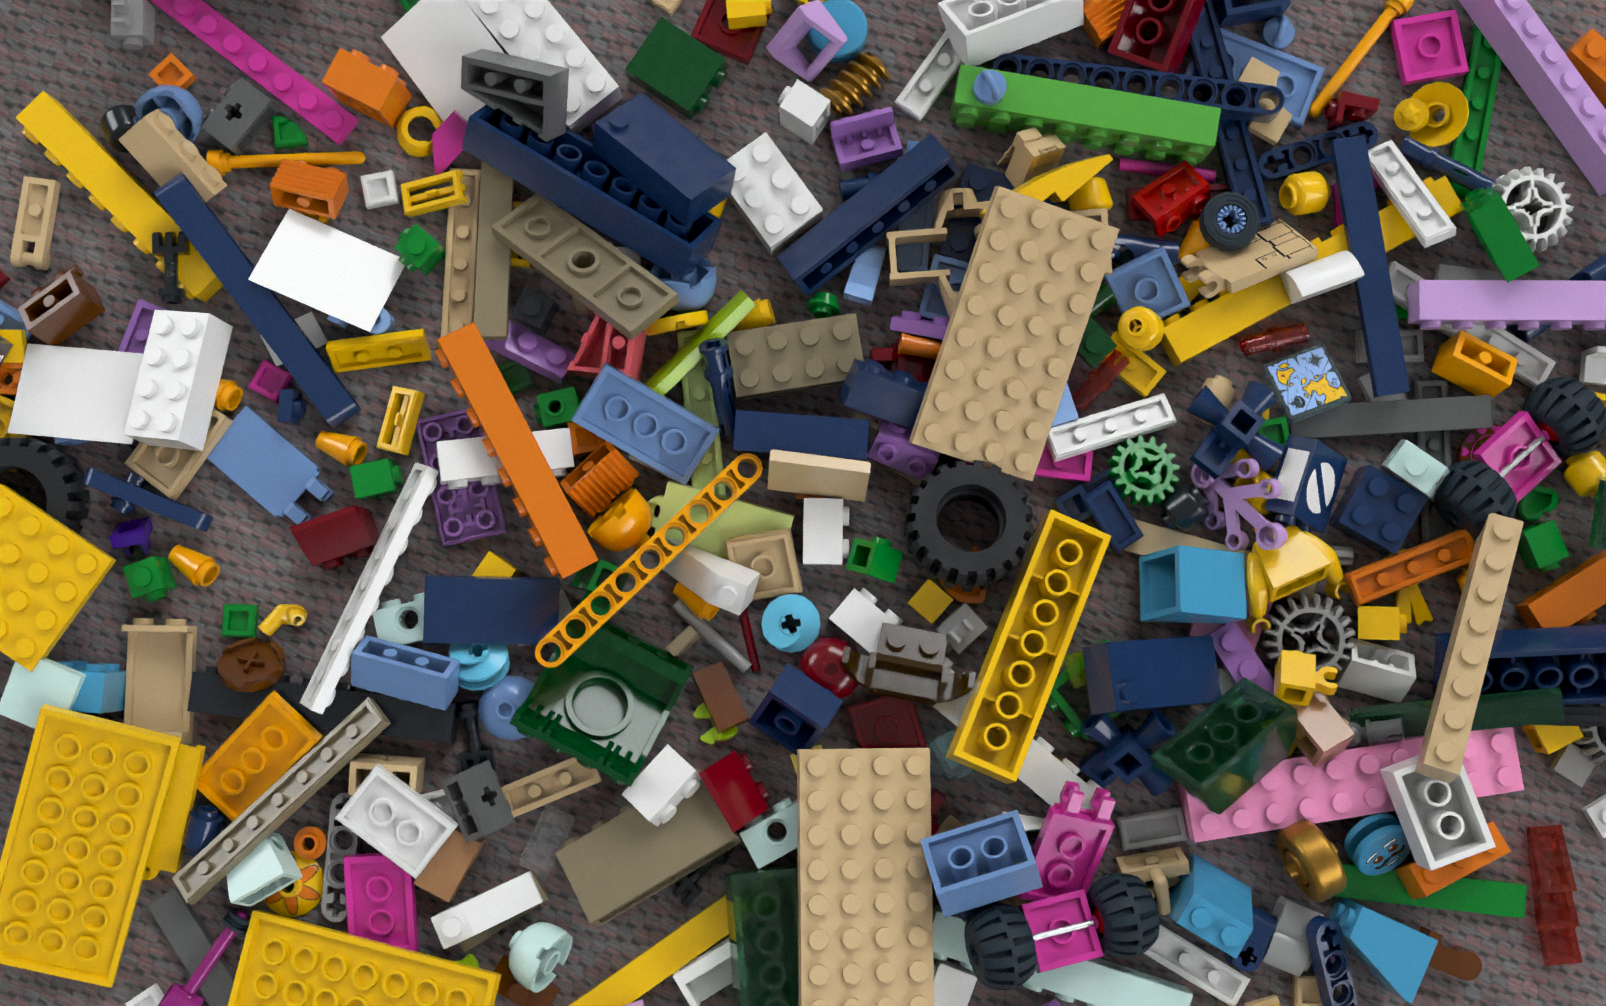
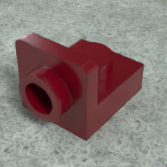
M1341 91L1333 100H1329L1324 113V119L1328 120L1327 130L1336 129L1342 123L1343 115H1346L1345 118L1352 122L1368 120L1378 111L1380 99Z

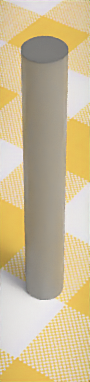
M680 599L671 607L740 672L744 674L752 665L707 622L699 619Z

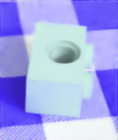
M424 592L413 595L414 601L401 604V599H395L381 603L382 609L376 610L373 614L379 639L402 645L423 641ZM411 610L418 615V623L412 629L405 624V616Z
M788 797L772 806L773 813L763 818L760 814L744 825L745 828L740 830L739 834L758 869L797 848V799L791 802ZM771 823H782L786 827V834L780 839L772 838L767 831Z

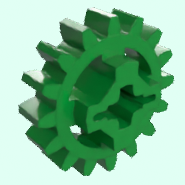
M1139 435L1134 442L1130 438L1126 439L1122 446L1118 445L1112 452L1115 456H1112L1107 463L1114 467L1107 473V477L1115 478L1116 482L1113 486L1115 489L1120 488L1122 490L1120 498L1124 499L1127 495L1130 496L1131 505L1134 506L1140 500H1142L1144 507H1148L1153 501L1156 504L1161 503L1165 496L1170 495L1174 491L1172 486L1179 482V478L1173 474L1180 469V466L1171 464V460L1176 455L1164 452L1167 446L1165 443L1159 447L1156 446L1155 437H1151L1147 443L1144 442L1142 435ZM1124 462L1127 467L1126 472L1124 471Z

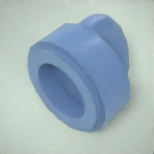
M1286 15L1271 18L1261 30L1260 38L1262 44L1279 51L1284 50L1292 42L1295 36V29Z
M984 69L977 75L974 81V97L984 105L997 104L1005 95L1006 80L998 71Z

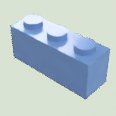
M366 635L352 652L351 686L445 711L458 692L460 660Z

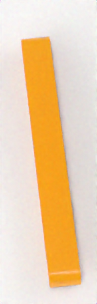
M745 453L732 461L540 640L535 649V656L538 662L544 667L556 668L567 660L757 481L763 469L760 459L754 454ZM742 462L750 463L754 467V476L751 478L742 477L738 472V464ZM719 484L726 485L731 491V497L728 500H719L714 495V487ZM697 506L702 507L707 513V520L703 523H695L690 518V509ZM670 529L679 530L683 535L682 544L678 546L668 544L665 540V533ZM650 551L657 554L659 565L654 569L645 568L640 561L643 553ZM627 574L634 579L635 586L633 590L622 592L617 588L615 581L620 575ZM603 597L609 601L610 610L607 614L600 616L593 613L591 603L595 598ZM573 620L583 622L586 627L585 634L578 639L569 637L566 633V626L569 622ZM554 643L561 650L560 657L555 662H546L541 657V650L546 644Z

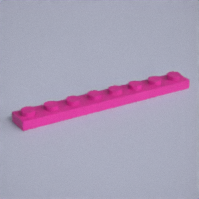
M149 0L339 146L358 124L359 120L204 1Z

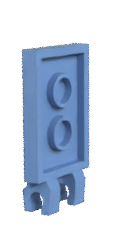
M245 406L235 417L233 423L207 457L208 460L273 516L282 518L286 515L296 524L314 518L296 502L306 490L320 501L323 500L326 503L335 494L332 489L317 478L322 468L248 406Z

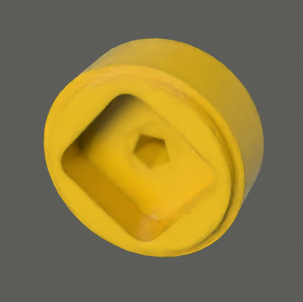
M1408 98L1401 101L1394 111L1395 124L1400 129L1408 132L1422 129L1429 120L1428 106L1416 98Z

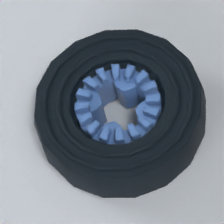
M1224 192L1214 196L1205 204L1199 217V228L1203 238L1212 247L1221 251H1235L1244 248L1255 238L1260 226V215L1256 206L1248 197L1235 192ZM1227 216H1231V221L1236 224L1231 229L1229 227L1226 228V222L1222 221Z

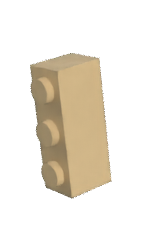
M158 108L144 116L118 139L160 186L182 172L206 203L228 186L222 180L218 170L210 166L203 159L197 147L189 140H186L176 129L172 119L163 114Z

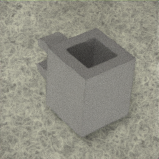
M111 0V36L124 48L130 50H141L143 45H154L155 8L147 0Z
M962 603L934 630L937 633L948 635L947 653L953 650L956 654H959L988 627L966 603Z

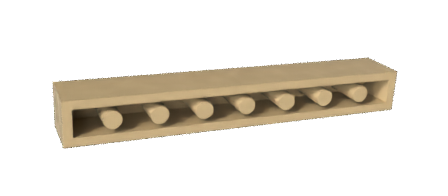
M1491 513L1488 515L1482 531L1476 538L1415 773L1449 784L1460 775L1523 521Z

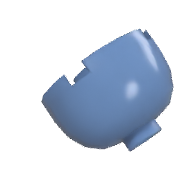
M164 84L151 88L135 103L136 116L133 118L134 125L144 116L158 108L163 114L172 119L176 129L186 140L193 143L201 133V126L204 123L202 108L189 91L179 86Z
M706 258L699 262L682 280L669 274L656 264L651 270L652 275L678 293L679 302L670 310L679 314L696 312V310L707 305L715 293L717 285L716 267L712 268L711 261Z
M508 675L495 686L483 691L479 699L478 714L481 724L489 734L500 740L516 741L526 737L517 731V727L509 723L514 713L528 697L535 685L534 682L523 676Z

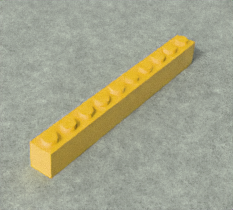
M1446 176L1436 181L1432 177L1422 181L1449 219L1463 211L1459 205L1461 202ZM1390 199L1386 201L1388 207L1379 211L1386 253L1416 237ZM1344 224L1330 231L1331 238L1323 242L1320 237L1310 241L1317 247V259L1313 261L1341 251H1348ZM1280 274L1233 294L1225 289L1218 292L1220 296L1218 299L1209 303L1208 299L1205 298L1189 307L1192 313L1182 318L1177 313L1164 320V335L1160 342L1174 367L1291 305Z

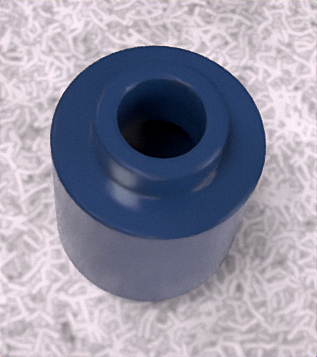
M202 805L198 809L190 811L182 842L185 846L184 852L187 855L195 857L220 834L224 817L218 813L217 808Z

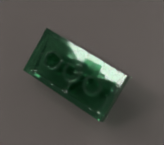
M1244 677L1152 754V764L1179 782L1200 804L1220 815L1289 755L1296 735L1297 709Z

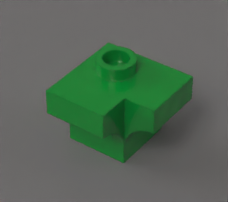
M599 559L595 563L577 571L571 585L586 591L582 599L583 601L619 567ZM627 574L620 575L615 581L620 591L623 590L629 577ZM597 597L591 603V610L600 616L605 615L610 610V603L606 598Z

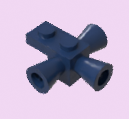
M1250 381L1241 400H1238L1227 409L1208 386L1205 385L1193 398L1185 411L1214 426L1189 460L1216 480L1237 452L1243 448L1251 458L1258 462L1261 470L1266 472L1285 449L1284 445L1257 432L1266 421L1260 415L1276 402L1275 394L1264 384Z
M1153 709L1137 730L1128 723L1118 729L1108 714L1091 715L1090 713L1081 724L1080 732L1100 743V745L1079 761V769L1101 788H1105L1117 777L1121 778L1127 785L1138 777L1151 796H1158L1171 785L1175 772L1152 759L1151 753L1152 747L1176 736L1174 725L1163 712Z

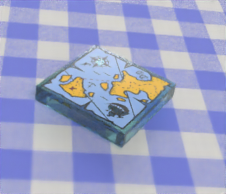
M1324 343L1262 366V372L1272 392L1275 394L1288 424L1351 401L1352 397Z

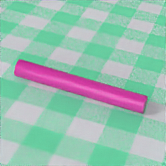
M1120 158L1118 170L1162 176L1177 165ZM1193 167L1207 182L1214 183L1216 170Z

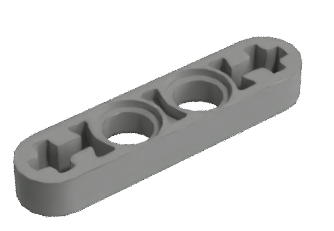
M348 791L337 795L332 800L330 808L321 910L324 917L331 922H341L347 918V906L346 909L339 912V915L336 914L335 908L330 907V903L335 902L338 897V890L332 892L331 887L336 889L345 888V882L335 879L333 869L336 864H344L343 857L347 854H360L361 838L346 826H338V820L335 819L342 810L340 803L352 797V795H348ZM342 830L348 831L353 837L352 845L348 849L341 848L336 842L337 834ZM345 891L340 894V904L346 905Z

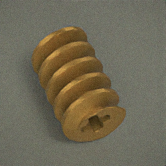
M871 52L859 53L856 57L857 62L851 61L848 63V71L841 70L838 73L839 80L831 79L829 81L830 89L824 87L819 92L831 100L830 111L839 119L843 118L841 115L843 112L849 116L854 115L851 108L852 103L860 108L864 106L860 98L861 95L868 99L873 97L869 87L872 86L877 90L882 89L878 80L880 77L887 82L891 80L883 63Z

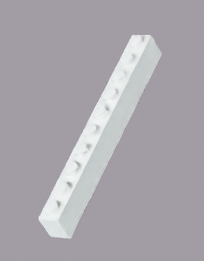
M854 588L829 619L869 653H877L882 623L901 625L903 620L890 609L884 613L876 607L875 603L878 599L865 588H862L860 592ZM945 656L943 666L951 667L954 663ZM972 691L950 702L937 703L933 707L958 727ZM1039 736L1037 740L1033 739L1018 779L1052 807L1054 803H1060V793L1066 781L1078 783L1080 785L1079 791L1085 794L1081 808L1090 810V800L1096 787H1101L1091 779L1085 783L1077 776L1080 769L1067 758H1064L1061 762L1051 753L1055 748Z

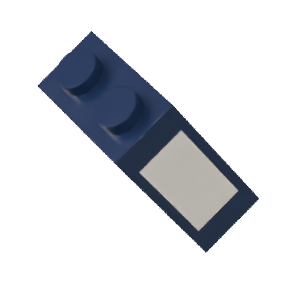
M1288 435L1274 478L1281 483L1282 491L1279 497L1267 499L1265 510L1275 515V521L1293 527L1297 526L1301 531L1310 533L1311 531L1324 533L1348 459L1318 439Z

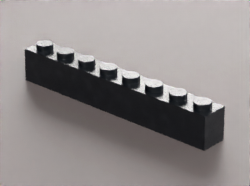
M206 665L205 671H195L192 674L187 708L189 712L247 719L267 696L275 690L313 727L334 729L365 699L370 697L376 701L391 723L379 735L442 743L456 742L459 724L457 711L459 710L458 704L461 702L451 701L444 711L377 692L356 690L355 686H351L350 682L338 681L335 687L336 694L330 706L325 708L322 715L300 703L311 680L308 677H303L302 683L291 682V675L284 674L276 684L264 690L237 692L227 688L220 681L217 666Z

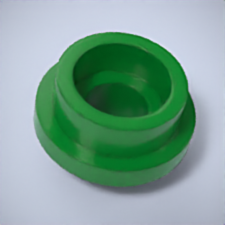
M826 292L814 293L807 305L808 310L818 319L836 316L840 310V306L837 304L838 298Z

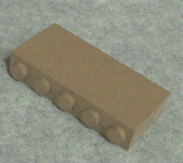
M702 779L699 781L700 786L697 791L689 798L684 797L676 806L677 811L668 822L664 824L661 822L657 827L630 803L619 811L620 815L610 821L609 819L599 821L591 827L592 831L583 837L576 836L567 840L562 845L563 849L555 853L590 924L597 927L606 924L742 843L738 832L735 831L733 833Z

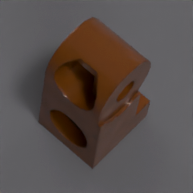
M1423 926L1420 927V932L1438 940L1428 966L1467 981L1474 980L1479 976L1482 970V963L1478 955L1463 947L1455 946L1450 948L1440 944L1443 935Z

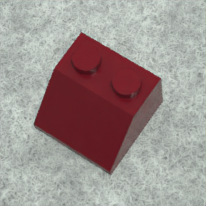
M356 505L290 527L293 536L310 564L315 567H323L324 571L344 565L342 560L354 556L355 560L369 557L379 539L370 509Z
M737 749L704 767L699 773L733 833L769 809L767 800L771 798L763 781L761 780L756 783L750 773L755 768L745 752L739 754Z

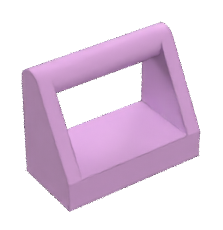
M815 0L799 6L766 48L773 58L806 81L812 82L847 42V36L821 1ZM813 27L830 39V41L812 63L809 64L797 45Z

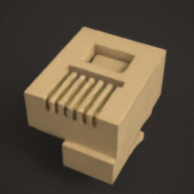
M1033 127L1016 133L1011 147L1004 152L997 165L1009 162L1005 176L1016 188L1038 175L1056 169L1066 146L1056 134L1051 135V133L1041 135Z

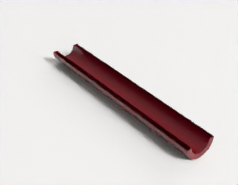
M746 607L739 615L749 661L752 664L751 670L754 672L761 670Z

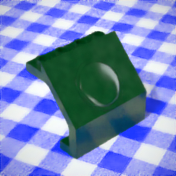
M579 620L569 622L566 627L567 635L573 639L581 638L586 631L584 623ZM607 621L561 665L556 668L545 667L528 697L514 713L509 724L517 727V731L526 737H536L546 742L551 750L557 753H567L576 758L577 762L583 767L597 769L607 774V777L612 782L619 785L626 784L631 787L694 666ZM558 645L548 662H555L560 657L561 650Z

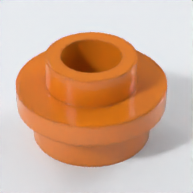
M316 826L305 827L296 834L294 849L303 859H316L323 855L327 849V836L322 829ZM307 837L314 840L315 845L313 849H308L305 846Z

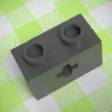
M240 77L237 82L232 83L227 88L225 97L219 105L212 108L206 114L204 123L201 126L203 130L235 155H244L271 122L272 116H275L280 110L270 98ZM238 113L242 115L239 119L235 118Z
M489 760L440 781L466 843L484 837L515 822L510 804L505 799L497 774Z

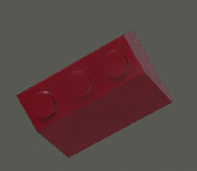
M1127 0L1108 53L1162 72L1177 74L1206 0Z

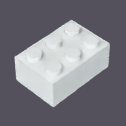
M766 132L727 159L729 163L736 167L729 199L771 255L823 219V208Z
M1419 755L1379 769L1417 866L1432 871L1496 847L1463 763L1460 775L1450 784L1415 773Z

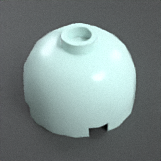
M538 922L528 926L523 931H517L509 943V948H511L509 967L514 978L522 986L535 993L545 989L556 977V974L552 972L556 964L564 965L572 947V936L563 928L546 922Z

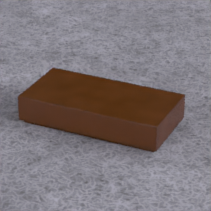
M722 661L692 673V679L718 734L749 721L745 708Z

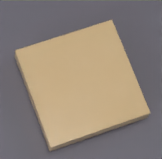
M790 527L726 538L725 545L729 561L760 572L752 601L786 594L802 593L803 586Z

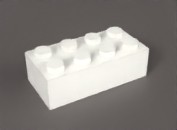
M155 309L124 431L125 436L149 446L203 451L233 326L209 313Z

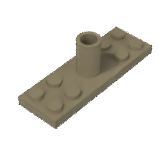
M537 193L491 226L494 237L571 294L573 307L577 312L586 315L596 313L630 340H633L679 302L677 292L566 210L559 208L556 204Z

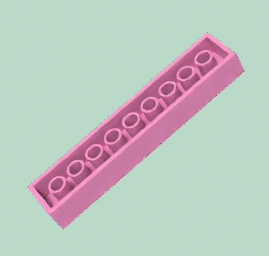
M1512 723L1472 725L1463 765L1476 798L1525 790ZM1425 733L1405 736L1404 740L1374 742V746H1370L1369 742H1364L1354 748L1347 747L1344 751L1316 767L1301 752L1281 759L1264 758L1176 772L1188 839L1196 843L1283 829L1301 819H1307L1315 824L1395 811L1379 769L1419 755Z

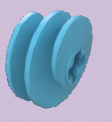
M786 594L776 597L767 605L762 616L761 626L765 639L773 647L780 651L793 653L806 649L815 641L819 634L821 623L818 610L809 599L799 594ZM788 614H792L794 619H800L801 624L796 625L797 630L794 632H790L788 627L782 626V622L786 621L785 616Z
M452 643L450 645L449 657L460 660L458 678L461 688L471 691L485 690L498 684L509 671L510 659L506 644Z

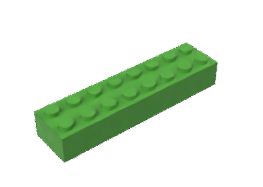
M961 64L959 68L949 121L956 122L955 125L961 128L971 129L977 125L987 127V131L991 133L1005 134L1006 131L1020 132L1035 127L1041 135L1051 133V135L1056 134L1064 145L1076 142L1082 143V147L1089 150H1100L1101 147L1114 149V153L1124 156L1132 155L1133 152L1146 154L1145 157L1153 161H1163L1165 158L1177 160V163L1180 164L1186 160L1191 166H1196L1197 163L1201 164L1215 147L1221 108L1000 70L996 71L1004 76L1007 83L1005 95L997 104L984 105L974 97L973 84L977 75L984 69H994Z

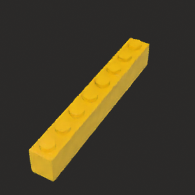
M42 91L15 117L24 126L21 132L34 144L37 145L40 142L47 149L44 155L56 166L59 167L62 164L69 171L66 177L78 188L82 189L85 187L91 193L88 196L89 200L100 210L104 211L107 209L113 215L110 220L124 233L129 230L136 237L133 241L134 245L148 256L152 253L153 232L162 233L163 245H165V233L175 232L176 244H178V233L182 230L164 206L55 98ZM189 241L190 255H178L177 276L181 282L179 288L186 290V296L189 299L193 300L196 297L207 302L223 284ZM154 255L158 259L155 265L160 271L165 273L164 256Z

